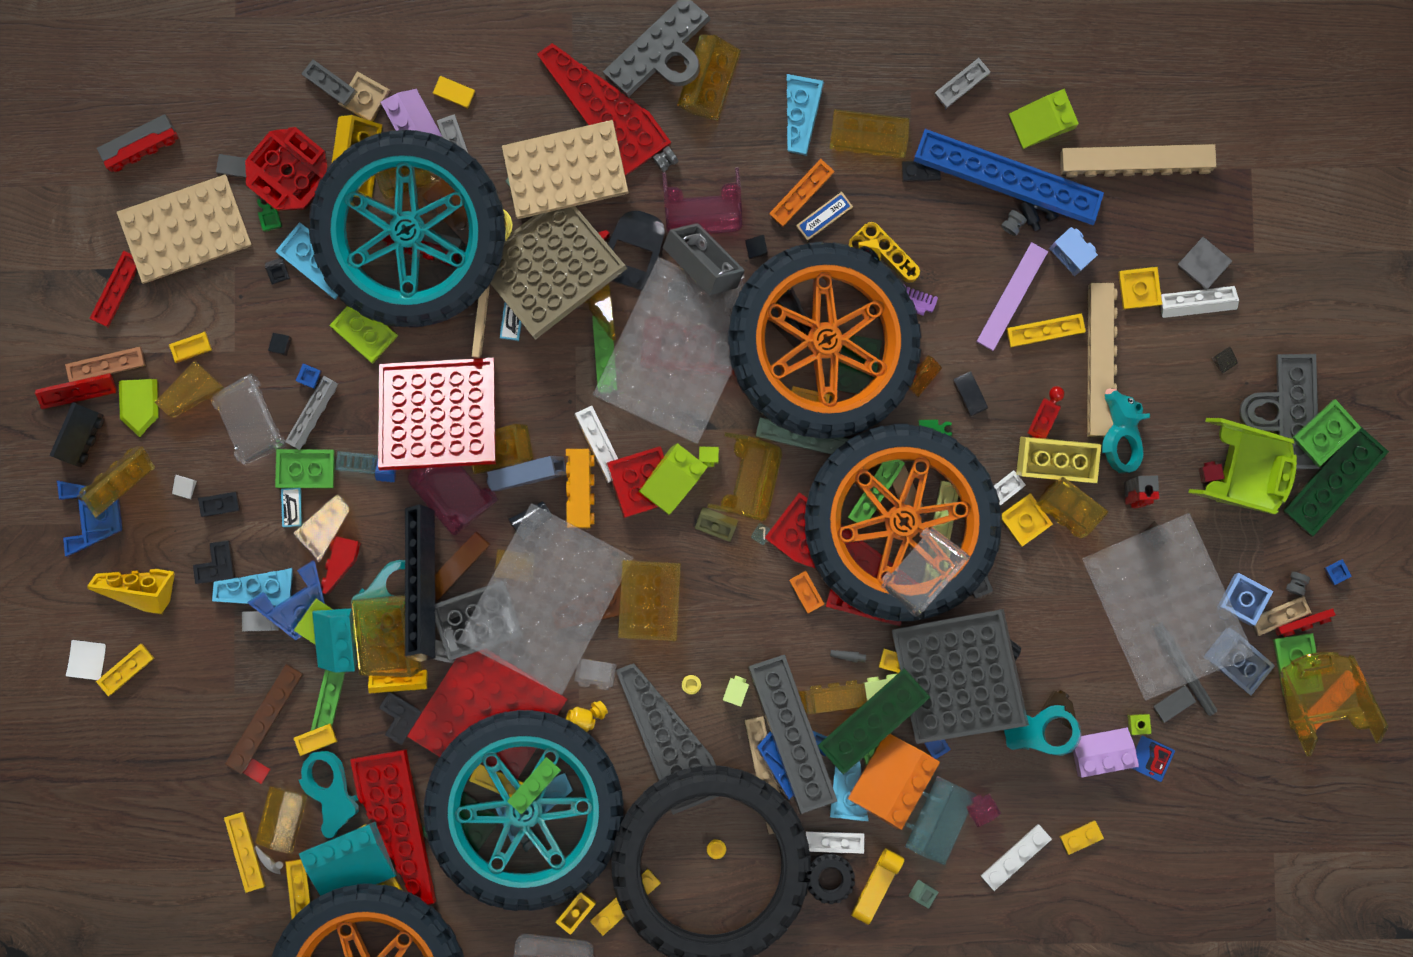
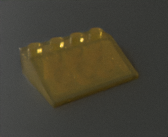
M142 446L131 448L125 452L123 458L113 462L104 474H99L91 485L82 488L77 498L96 518L151 472L155 466Z
M623 560L618 638L677 641L681 563Z
M396 595L352 600L359 675L412 677L422 671L421 662L405 657V596Z

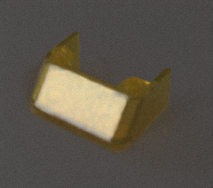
M725 432V437L736 440L734 451L737 457L742 458L734 495L727 494L723 497L721 506L708 504V508L764 521L769 513L782 451L780 447L746 435Z

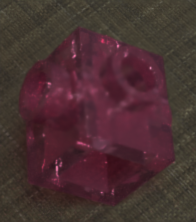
M990 793L984 796L979 794L971 799L972 803L966 807L977 827L991 822L1001 814Z

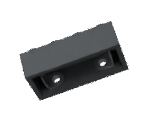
M698 223L669 230L663 248L708 295L738 288L745 270Z

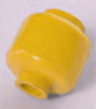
M575 707L567 713L566 720L573 722L586 732L593 730L595 719H593V714L590 710Z

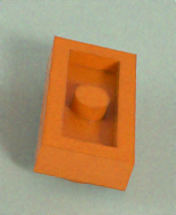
M806 571L789 580L807 614L824 605Z

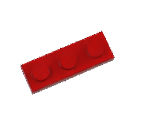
M1332 608L1277 627L1275 632L1277 636L1283 634L1284 637L1295 634L1294 630L1301 628L1302 631L1313 628L1312 624L1319 622L1322 625L1331 622V617L1336 616Z

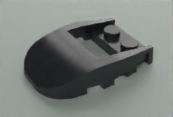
M630 211L620 218L609 239V247L614 251L616 242L619 240L653 253L646 272L625 265L627 269L613 279V282L645 292V286L654 275L655 269L663 255L666 229L659 218L642 211Z

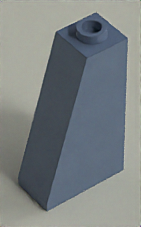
M548 456L487 472V484L491 491H501L567 476L565 460L561 456Z

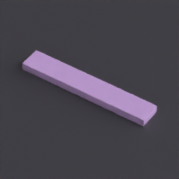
M1031 242L977 339V343L991 351L995 349L1047 255V250Z

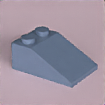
M1228 627L1203 657L1249 695L1255 692L1275 666L1241 635Z

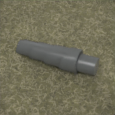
M831 650L830 653L831 657L856 663L858 661H866V655L859 654V652Z

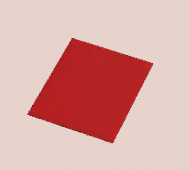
M252 758L244 774L262 784L270 769Z

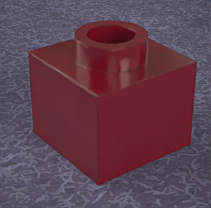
M1215 461L1204 463V467L1199 468L1201 483L1225 479L1222 464H1216Z

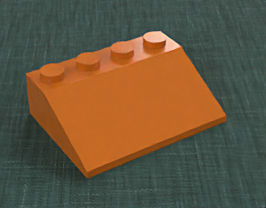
M889 734L879 743L847 799L892 827L902 830L940 762L918 748Z

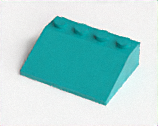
M376 822L299 853L305 871L320 896L344 886L369 883L376 885L397 876Z

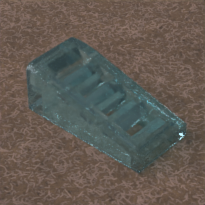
M337 451L335 470L375 474L378 455ZM345 456H347V464H346V467H344V458H345ZM355 457V458H354V468H351V467H352V458ZM360 457H362V468H361V469H359V466H360Z

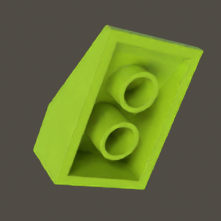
M1065 89L1049 94L1009 114L1022 149L1071 131L1079 124Z
M677 443L668 450L639 492L670 515L707 469V466Z

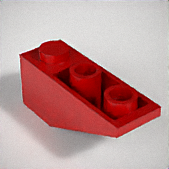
M335 537V540L331 541L330 551H332L331 558L327 559L325 570L328 571L326 578L323 577L321 582L322 593L330 594L355 564L361 542L341 537Z

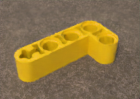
M868 222L850 239L848 244L850 247H853L852 243L854 241L864 242L877 239L878 244L883 241L887 242L889 245L887 250L880 248L881 258L905 282L912 283L918 278L920 274L918 265L878 224ZM873 228L876 234L868 236L866 229ZM899 255L902 258V262L897 264L893 262L892 257ZM906 262V268L904 267L903 270H901L900 268H902ZM914 270L913 275H907L908 271Z
M887 848L883 850L851 913L852 917L867 925L870 924L895 874H898L903 865L904 858Z

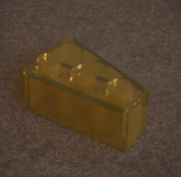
M194 361L154 403L168 416L174 418L202 401L210 399L215 394L225 391L226 388L200 363Z
M339 494L294 532L295 536L319 562L351 509Z
M857 680L845 681L846 685L840 686L839 682L830 683L827 688L815 685L810 686V690L798 691L806 714L858 708L867 701L864 683L857 684Z

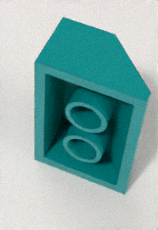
M352 608L313 611L318 667L332 672L355 671L357 658Z

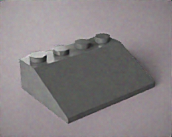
M505 580L435 604V622L449 661L523 636Z

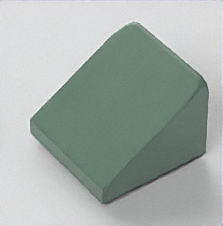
M918 880L911 890L909 897L929 909L939 892Z

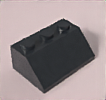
M72 402L49 456L74 466L82 467L88 460L89 454L87 453L89 448L95 444V434L103 425L104 419L102 418L104 415Z

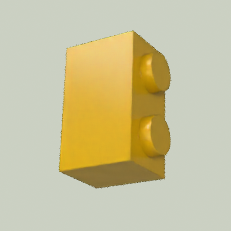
M582 891L577 894L555 923L571 935L594 907L596 901Z

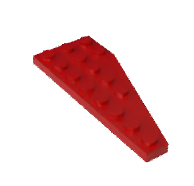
M552 43L537 53L539 59L587 125L613 120L625 177L671 145V141L649 111L640 107L635 101L626 97L618 89L588 70L587 67L574 60L559 47Z
M799 492L765 536V539L793 561L815 568L805 536L804 517L808 498ZM845 529L842 531L844 539H851L852 534L849 530ZM864 541L845 543L849 554L857 565L877 579L882 555ZM888 560L887 566L892 567L893 563ZM898 569L893 584L896 585L919 584L901 569ZM887 572L882 573L881 580L889 583L891 580L890 574Z
M407 749L350 759L357 798L364 805L368 818L372 822H376L388 855L392 858L396 865V871L398 874L400 873L406 884L404 886L408 892L418 896L426 904H434L436 898Z

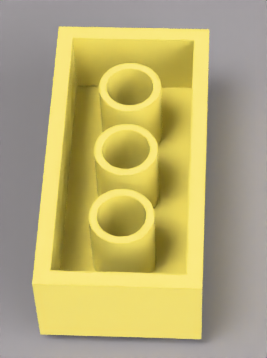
M1020 437L1016 475L1097 483L1101 444Z

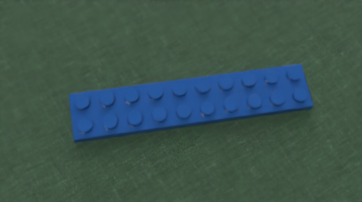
M927 129L923 132L913 160L922 165L1090 225H1094L1104 194V192Z

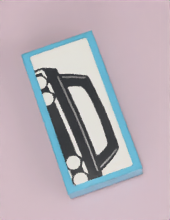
M505 303L500 339L519 341L522 323Z
M301 488L281 489L282 527L303 526Z

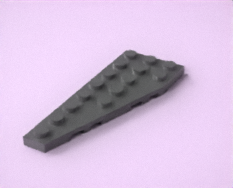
M634 663L616 670L659 781L665 778V776L690 767L716 765L712 755ZM719 796L696 797L671 808V812L674 815Z

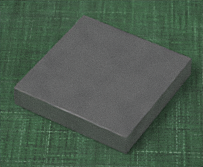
M1202 237L1177 266L1207 290L1230 265L1232 260Z

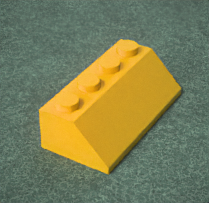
M354 115L338 117L332 163L355 143L381 133L382 124ZM375 175L369 178L359 188L358 192L372 198Z

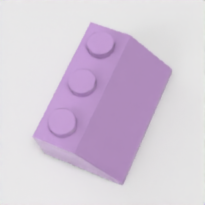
M417 89L399 92L381 101L395 130H417L442 137Z
M1128 728L1081 736L1077 748L1073 750L1077 774L1081 778L1139 767L1136 749Z

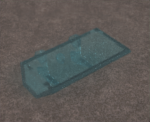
M937 776L930 793L925 791L922 793L923 796L927 797V800L916 824L913 825L908 822L906 824L913 831L905 847L921 856L945 865L977 794Z

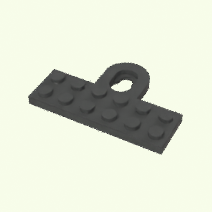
M678 0L603 71L604 75L628 97L655 72H658L666 81L675 86H684L693 82L700 72V62L696 54L685 44L711 20L709 15L691 0ZM676 55L683 57L687 69L683 73L670 70L667 67V62L671 57Z
M1316 354L1276 355L1277 392L1254 393L1246 397L1239 409L1242 423L1263 431H1278V435L1291 439L1318 414ZM1265 403H1271L1277 408V416L1273 421H1267L1255 415V408ZM1294 441L1293 450L1297 456L1296 469H1319Z

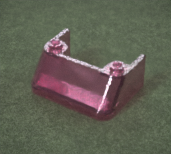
M739 167L735 168L736 183L725 184L721 188V196L683 198L681 189L667 187L666 173H662L666 230L668 233L670 229L696 223L708 234L736 232L741 229L742 204Z

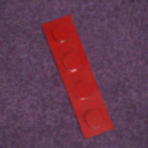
M123 250L89 319L109 328L137 272L132 254Z
M111 373L37 389L35 395L41 409L113 394L116 393L117 388Z

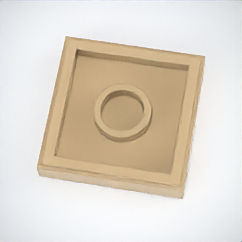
M357 71L349 84L357 91L356 95L347 107L340 102L338 104L357 116L373 122L382 107L381 101L385 100L391 91Z

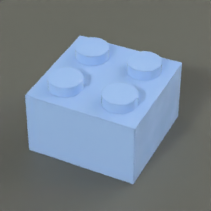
M1072 227L1049 248L1074 276L1098 255L1096 248L1091 243L1087 244L1083 239L1082 233Z
M1236 573L1217 608L1250 626H1255L1273 591L1240 573Z

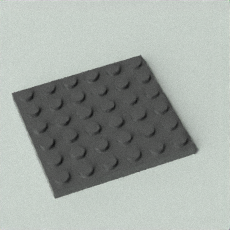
M1004 609L892 630L900 671L905 668L930 695V698L910 715L916 744L1029 725Z

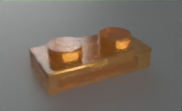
M928 355L916 370L912 386L907 387L915 396L919 397L942 367L933 357Z

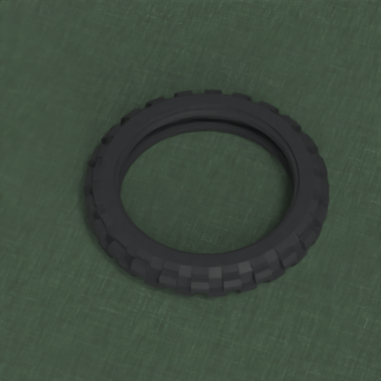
M718 765L696 766L665 776V778L646 789L632 804L621 823L620 831L616 834L612 854V879L616 898L622 913L637 934L647 944H650L658 952L668 957H751L758 955L785 934L789 926L797 918L807 895L810 878H806L807 873L810 874L811 856L806 833L799 817L788 801L773 786L741 769ZM721 796L748 805L758 812L770 825L780 848V878L771 901L760 915L750 923L727 933L698 934L672 924L653 906L642 882L641 855L651 829L671 808L696 797Z

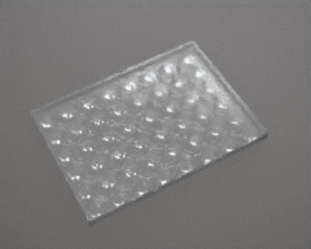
M658 257L593 396L698 445L733 371L729 358L728 330L732 309L739 295L731 290L708 295L683 268Z
M531 503L458 642L562 695L634 557Z
M1190 513L1082 558L1145 701L1254 656L1253 650Z

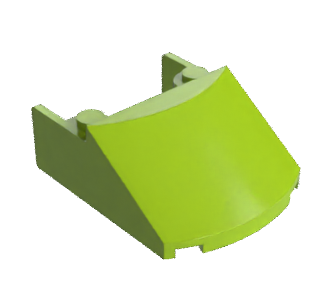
M1206 418L1205 422L1221 426L1219 432L1220 440L1225 444H1229L1223 470L1225 479H1222L1221 482L1211 481L1207 485L1206 490L1189 489L1188 493L1225 504L1277 514L1278 508L1283 502H1286L1295 479L1297 456L1293 450L1294 439L1223 418Z

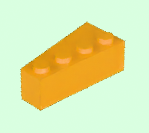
M566 449V456H568L566 465L568 477L566 484L568 497L567 528H591V524L595 523V513H591V505L595 504V494L591 493V486L595 485V475L591 474V467L595 466V456L591 455L589 449Z

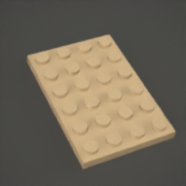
M613 120L502 146L517 219L629 194Z
M226 174L117 212L143 284L252 246Z

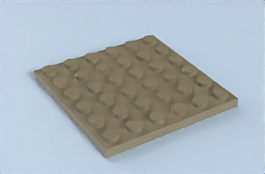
M576 206L534 215L512 232L504 242L503 256L490 284L536 340L624 272L627 267Z

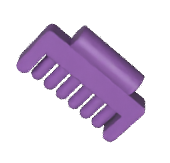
M910 287L906 288V292L914 302L917 310L916 314L923 316L925 311L933 312L938 299L937 296L933 298L932 295H929L928 297L927 293L920 292L919 294L918 290L911 289L910 291Z

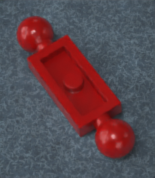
M1055 386L1049 391L1050 400L1043 399L1027 432L1032 435V438L1047 439L1062 407L1056 404L1064 398V390L1061 387Z

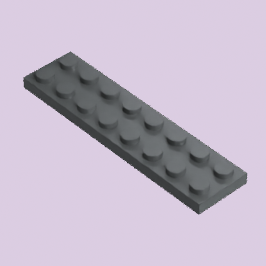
M785 654L749 666L750 676L799 813L803 814L837 802Z

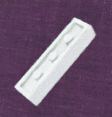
M1235 286L1161 294L1162 305L1160 308L1163 318L1236 310L1239 298Z

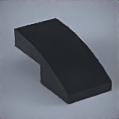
M971 371L953 379L970 416L988 409Z

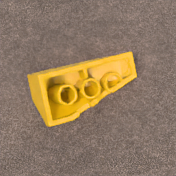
M150 569L149 573H139L137 570L132 571L131 574L123 575L120 572L95 574L87 588L139 610L162 614L171 599L175 574L173 571Z

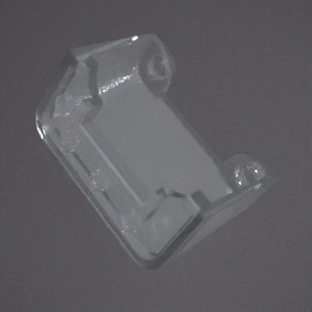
M249 374L213 394V399H211V403L215 410L218 409L235 447L234 456L238 462L241 461L244 465L275 452L276 449L287 447L284 437L281 438L279 429L272 419L262 396V390L257 388L261 386L260 382L253 374Z
M926 527L919 535L922 539L892 573L888 571L881 579L883 581L881 587L915 617L919 616L971 557L933 527L930 529Z

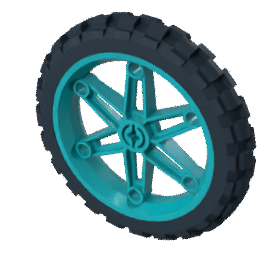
M396 130L379 133L367 137L345 150L333 161L326 170L322 180H320L309 215V236L314 252L313 256L317 267L320 268L324 276L323 279L330 289L348 307L353 308L360 315L370 320H375L385 325L409 328L423 327L448 320L467 309L482 295L493 280L503 256L506 228L503 206L497 189L481 164L456 143L444 137L417 130ZM403 166L409 168L410 174L408 176L402 174L401 168ZM397 167L395 209L358 192L359 188L373 175L385 169ZM414 167L425 169L441 177L455 192L419 209ZM403 183H408L411 211L402 212ZM354 195L359 196L361 199L359 206L353 203ZM453 195L460 197L461 202L459 205H455L452 202ZM369 204L394 216L390 224L367 210V205ZM443 204L447 206L445 211L426 224L420 217ZM463 205L469 224L466 252L430 229ZM349 207L384 229V231L353 253L350 250L346 233ZM415 224L409 232L400 234L407 226ZM390 234L395 243L370 255L367 250ZM425 234L448 249V253L445 254L421 243ZM403 247H412L411 276H406ZM396 249L400 290L391 289L376 282L360 266ZM420 250L457 267L442 283L432 288L418 291ZM356 253L361 254L363 257L362 263L355 261ZM455 253H459L462 256L461 263L454 261L453 256ZM406 282H410L413 285L412 292H408L405 289Z
M532 710L503 712L487 717L468 727L447 746L439 757L430 775L425 792V831L429 846L441 869L466 894L471 895L482 903L505 910H540L561 904L581 893L606 868L614 851L616 834L620 831L623 821L624 804L622 789L616 770L606 752L590 734L578 725L547 712ZM513 747H535L545 750L534 770L545 759L546 753H554L556 759L553 763L556 765L560 757L570 765L581 780L587 798L543 797L545 788L538 798L531 803L532 805L527 808L529 813L525 812L521 819H519L520 813L515 809L514 814V807L507 802L510 797L496 772L501 770L516 790H518L521 784L503 763L497 752ZM494 756L497 759V764L489 766L486 762L487 757ZM483 762L503 800L460 806L462 793L470 775ZM580 801H585L588 804V808L585 811H580L577 808V804ZM542 804H571V810L542 814ZM533 806H534L535 812H534V815L530 818V816L532 815ZM506 807V816H477L478 810ZM462 809L469 810L470 818L463 819L460 816V811ZM588 814L580 841L565 858L545 820ZM462 823H505L489 863L481 858L472 848L466 838ZM537 823L552 847L548 851L530 829V827ZM512 824L520 828L507 852L503 853L501 849ZM524 834L528 836L551 866V868L540 872L526 874L503 870ZM552 855H560L562 861L559 864H554L551 861ZM495 858H499L502 860L503 866L495 868L492 861Z

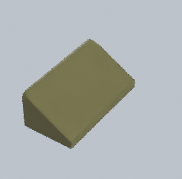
M703 507L695 529L731 542L738 520Z

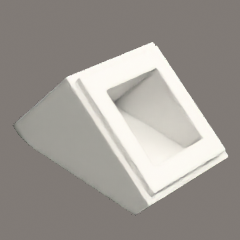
M176 475L172 494L191 499L197 481Z

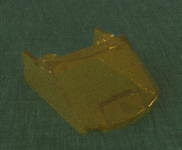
M1337 652L1312 653L1293 660L1288 666L1282 668L1280 676L1290 728L1295 729L1307 757L1312 756L1318 742L1314 726L1316 724L1349 719L1351 724L1357 729L1369 728L1377 744L1382 742L1388 729V724L1354 656H1340Z

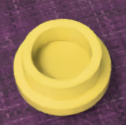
M694 675L686 676L682 681V688L687 694H696L701 688V681Z

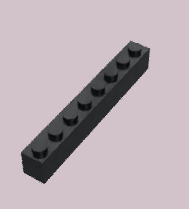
M421 504L405 508V657L419 662L435 658V510Z

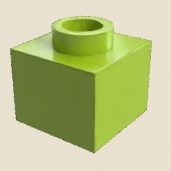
M699 447V460L707 467H714V464H718L719 447Z
M1150 714L1128 715L1130 735L1151 734ZM1140 721L1144 723V727L1141 729L1138 727V722Z

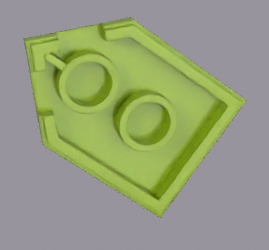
M157 379L119 381L120 420L139 437L159 418Z

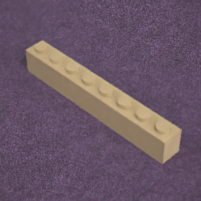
M1215 144L1063 148L1060 152L1061 175H1066V177L1070 178L1077 177L1078 174H1085V177H1095L1097 174H1104V176L1109 177L1115 176L1116 173H1123V176H1133L1135 173H1142V175L1148 176L1153 175L1154 172H1161V175H1171L1173 172H1180V174L1186 175L1191 174L1192 171H1199V174H1209L1216 168Z
M1091 283L1088 285L1087 437H1105L1113 425L1110 408L1105 401V392L1109 388L1117 389V384L1114 383V376L1117 374V365L1114 364V357L1117 356V346L1114 345V338L1117 337V327L1114 326V319L1117 318V308L1114 307V300H1117V289H1114V283Z

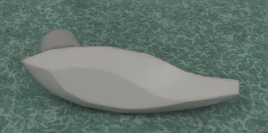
M256 846L257 855L263 865L271 872L281 874L280 869L283 867V863L280 861L275 862Z

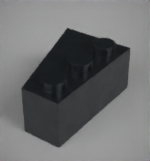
M793 287L788 289L776 302V304L807 317ZM772 308L771 314L777 318L779 312L776 308ZM787 316L784 320L808 336L811 327ZM770 321L794 348L802 342Z

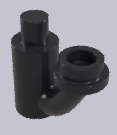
M1029 202L1019 205L1024 217L1027 219L1028 226H1032L1034 232L1041 229L1038 223L1041 220L1036 209L1047 214L1045 219L1048 222L1059 218L1057 212Z

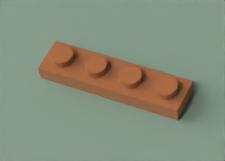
M142 347L65 364L69 382L146 366Z

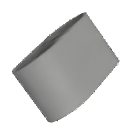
M258 611L242 612V631L279 630L278 626Z

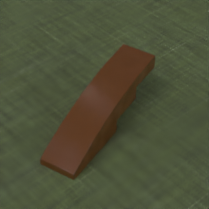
M475 532L435 574V603L441 599L449 588L468 571L490 546L479 533Z

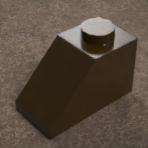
M1059 690V692L1053 691L1041 709L1043 711L1054 705L1065 706V711L1071 713L1076 719L1073 702L1068 699L1069 695L1062 690ZM1055 719L1072 730L1071 723L1067 719Z

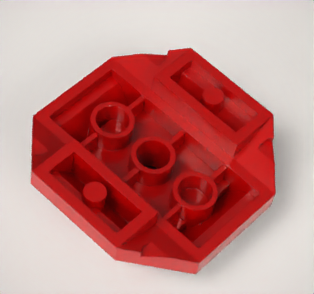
M296 127L269 131L245 160L246 186L277 211L304 210L313 201L316 188L328 169L326 152ZM287 167H292V173L284 175V170Z

